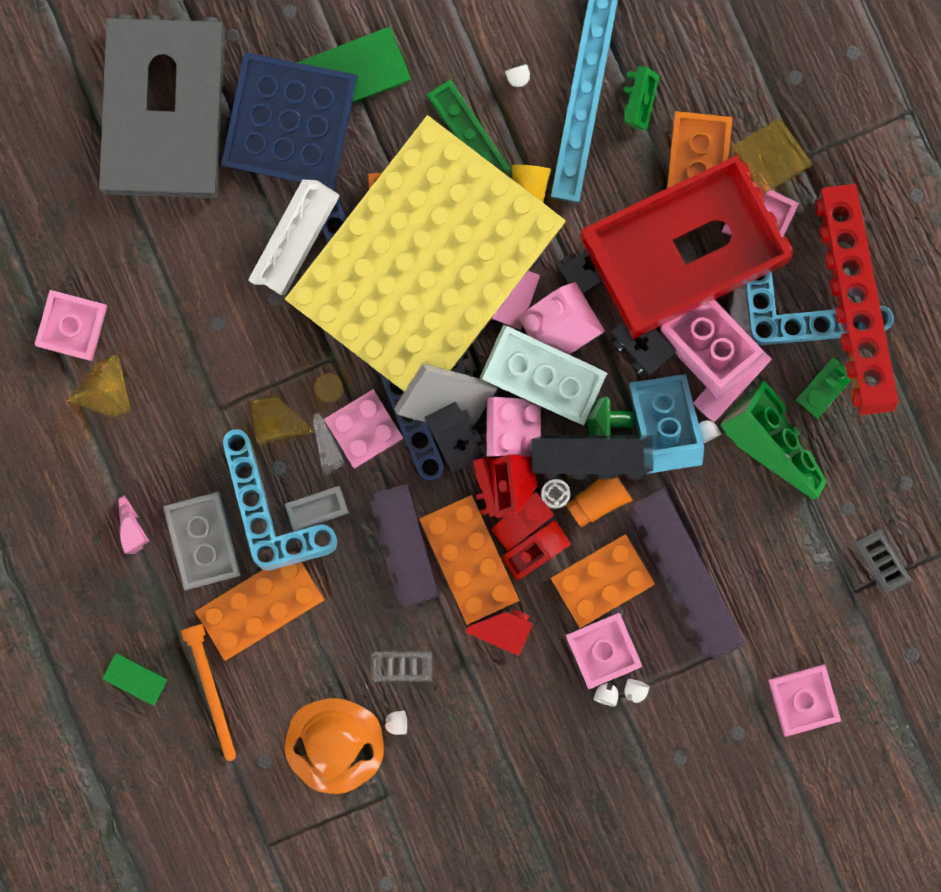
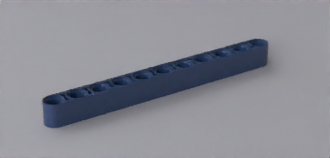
M325 185L326 187H328L329 189H331L332 191L335 192V190H334L333 188H331L330 186ZM339 199L322 227L327 242L335 235L328 231L329 224L335 220L342 223L346 221ZM379 373L418 473L426 481L438 480L443 474L444 466L427 422L416 419L407 422L402 419V416L397 415L394 408L403 394H394L391 391L392 382ZM418 433H423L428 437V444L422 449L415 448L412 445V438ZM428 460H434L439 464V470L433 476L424 474L422 469L423 464Z

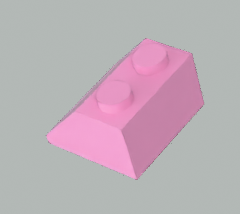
M576 282L558 288L517 316L528 336L568 355L605 332Z

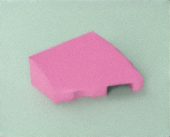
M123 495L118 499L121 544L125 553L135 554L144 548L143 545L148 543L149 539L136 520L139 518L126 496Z

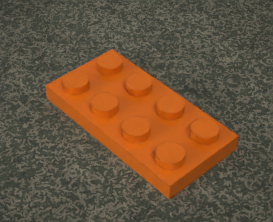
M472 495L419 519L467 625L520 601Z
M293 551L289 554L296 555L297 553ZM299 562L274 570H262L196 610L195 613L224 661H227L325 601L304 564Z

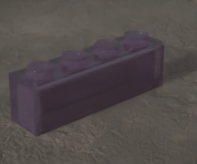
M405 484L373 493L375 500L370 501L374 518L380 517L383 528L378 529L382 546L388 545L391 556L386 557L390 574L396 573L399 584L393 586L398 602L404 601V605L408 606L439 597L408 485Z

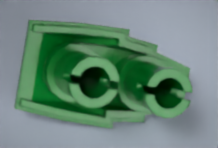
M609 397L595 399L586 419L589 435H610V428L632 429L634 414L632 411L610 410Z

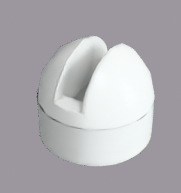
M527 64L505 71L509 83L515 87L524 86L529 81L530 72Z
M706 420L699 424L703 444L721 435L718 426L714 422Z
M628 679L624 693L628 700L639 703L646 698L650 686L638 680Z
M608 683L601 684L597 688L593 700L615 707L619 696L617 688L613 685L610 691L607 690Z
M395 711L386 716L385 721L387 723L385 728L388 732L395 735L406 734L407 717L405 711Z

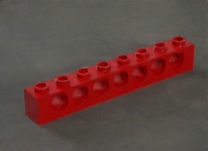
M849 184L822 188L819 199H815V210L817 216L822 217L823 225L820 226V236L822 243H827L828 252L825 253V263L827 270L832 269L833 279L830 280V289L832 296H837L838 306L835 307L836 321L838 324L842 323L843 327L840 341L842 350L847 351L849 361H846V374L848 379L852 378L854 389H851L852 404L854 407L858 406L859 416L895 411L899 400L857 185ZM841 215L846 221L838 222L833 216ZM838 242H847L851 248L844 249L838 245ZM851 268L856 272V275L849 276L844 273L843 269ZM856 295L862 302L854 303L849 300L848 296ZM861 322L865 324L867 329L858 330L854 327L853 323ZM866 349L871 352L872 357L864 358L858 351ZM872 377L878 384L870 386L865 383L863 378Z

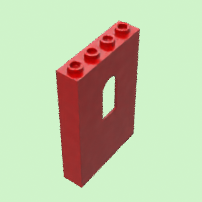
M738 155L581 230L580 239L633 339L789 263L792 257L791 253L793 252L792 246L786 237L782 238L777 229L779 223L772 211L768 212L764 205L765 197L762 190L758 186H754L750 179L752 174L749 166L745 161L741 162ZM712 221H722L729 226L732 237L726 246L685 265L673 242L674 239Z

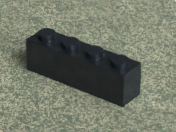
M540 435L531 439L533 473L543 474V478L546 479L560 478V474H570L572 479L588 478V474H598L599 479L616 478V474H626V479H643L644 474L654 470L652 435Z

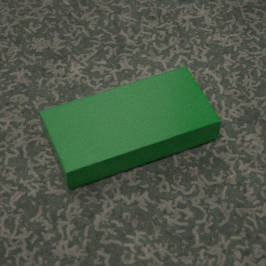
M115 653L103 677V680L153 706L156 705L169 680L118 653Z

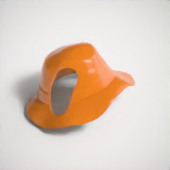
M323 699L300 708L290 721L285 741V756L291 769L310 788L328 794L346 793L362 785L377 772L384 754L382 728L378 719L366 708L345 699ZM300 737L303 739L309 760L306 756L298 755L294 751L296 742ZM369 743L372 748L373 758L368 761L361 760L349 768L364 744Z

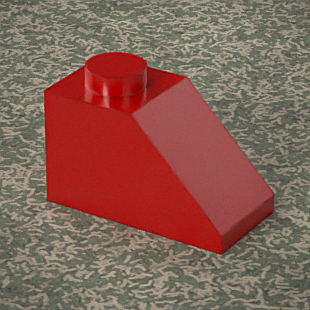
M509 454L489 461L496 518L521 512L538 486L537 475L533 473L532 457Z
M536 492L530 496L521 512L504 517L490 530L509 552L552 518L554 514Z
M553 521L503 555L501 559L516 581H518L570 546L571 543L557 522Z
M513 609L512 614L503 612L468 626L466 633L519 656L533 623L528 621L529 615Z

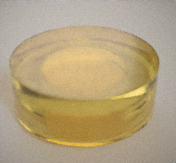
M323 374L316 380L314 392L321 401L333 403L341 398L343 383L334 374Z

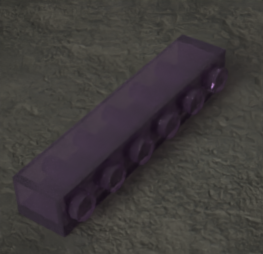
M664 488L631 505L633 511L629 514L637 528L642 526L647 537L643 538V541L650 554L656 552L660 560L657 567L664 580L669 578L673 584L674 589L670 590L678 606L684 605L688 613L684 618L692 632L697 630L702 640L698 642V645L704 656H711L712 660H717L746 645Z

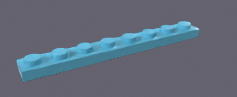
M618 0L588 1L551 199L579 204Z

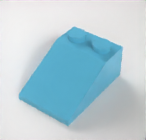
M686 374L629 383L637 435H652L654 470L649 473L702 465L704 444Z

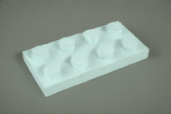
M503 325L480 379L584 426L607 372Z

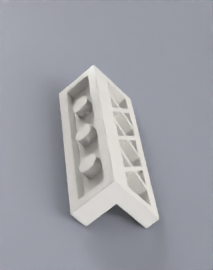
M303 179L248 280L255 285L265 284L278 294L286 295L340 195L317 180Z

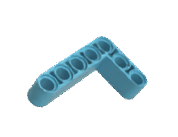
M772 272L764 275L763 280H753L743 285L748 335L757 345L840 338V335L843 334L842 323H837L835 310L776 315ZM754 296H763L767 301V307L765 309L756 308L753 305ZM880 306L885 320L884 329L886 331L891 327L894 317L889 308ZM820 318L827 323L826 332L820 333L815 330L813 325L815 319ZM787 321H793L798 325L797 335H789L785 331L784 327ZM856 322V329H867L865 324ZM758 324L768 326L770 330L768 338H761L756 334V326Z
M238 429L229 431L224 436L223 446L254 562L261 569L268 571L332 553L337 546V537L333 530L326 525H317L276 537L252 443L245 432ZM243 439L245 445L241 450H231V444L234 440ZM244 466L251 467L252 473L248 478L241 479L238 477L240 468ZM254 493L259 495V502L255 506L249 507L245 505V499L248 495ZM258 521L267 523V528L262 534H254L252 532L253 525ZM322 533L331 536L330 543L325 547L316 545V538ZM293 541H299L303 546L300 553L296 555L289 554L287 549L288 545ZM265 549H272L274 551L273 559L269 562H261L259 559L260 553Z

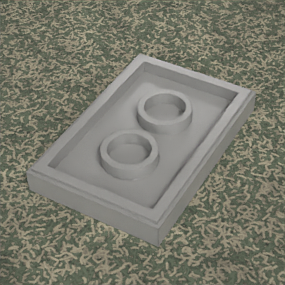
M422 363L394 409L397 415L426 422L424 417L456 401L461 412L464 410L468 411L475 425L487 406V398L493 397L497 387L482 379Z
M220 492L163 506L184 590L241 576Z

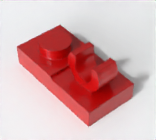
M497 456L473 461L475 476L483 492L475 497L476 500L485 499L487 506L486 509L479 512L481 515L489 514V517L495 516L489 461L499 458Z

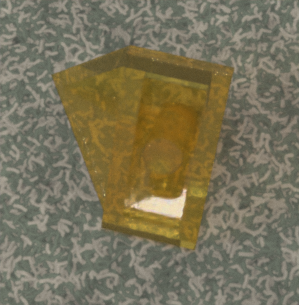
M112 355L99 361L67 400L109 417H117L131 411L118 355Z
M279 395L251 401L256 441L260 445L316 433L309 424L280 400Z

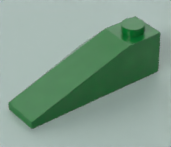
M764 380L729 410L720 426L740 449L815 500L819 497L827 481L811 452L802 448L797 437L800 435L797 427L791 428L783 414L787 411L783 402Z

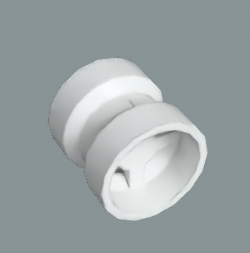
M549 480L541 490V499L551 509L562 508L570 499V489L562 480Z

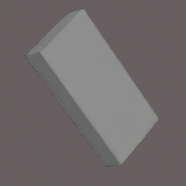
M340 486L284 504L293 532L349 514Z

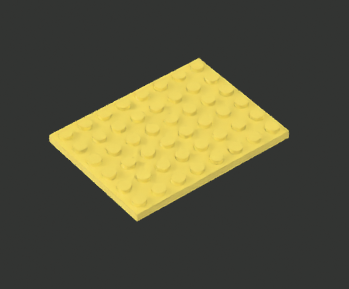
M427 115L290 291L285 300L405 392L422 363L449 371L454 368L563 227L566 220Z

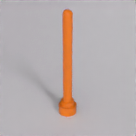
M203 624L180 630L183 642L186 641L187 645L192 648L224 758L227 761H233L236 757L202 644L205 641L203 636L206 635Z

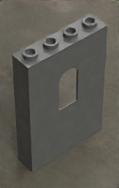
M125 14L115 15V18H107L99 190L103 194L218 198L225 27L222 22H218L217 18L202 17L201 21H189L188 17L174 16L172 20H161L159 16L146 15L143 19H132V16ZM158 55L170 56L177 66L175 112L146 111L148 66L150 61Z

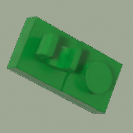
M638 66L637 73L630 71L626 75L630 79L635 80L632 87L623 88L630 95L629 102L624 111V122L636 130L647 131L659 75L648 67Z
M832 357L796 398L795 402L817 420L852 380V378L848 379L846 367Z

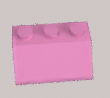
M715 300L661 326V336L676 351L675 354L718 400L737 385L764 354V351Z

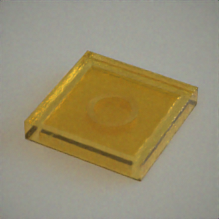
M780 118L735 143L731 148L735 155H738L741 162L745 161L747 163L752 179L762 190L763 194L804 172L812 165V162Z

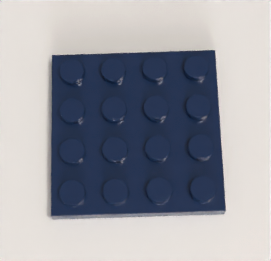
M244 52L221 165L223 167L296 182H302L303 179L317 180L323 185L335 189L358 76Z

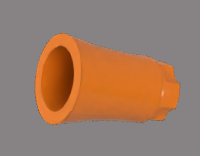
M616 475V478L596 480L585 490L575 496L576 499H573L566 505L582 528L590 521L592 523L616 508L632 502L633 499Z

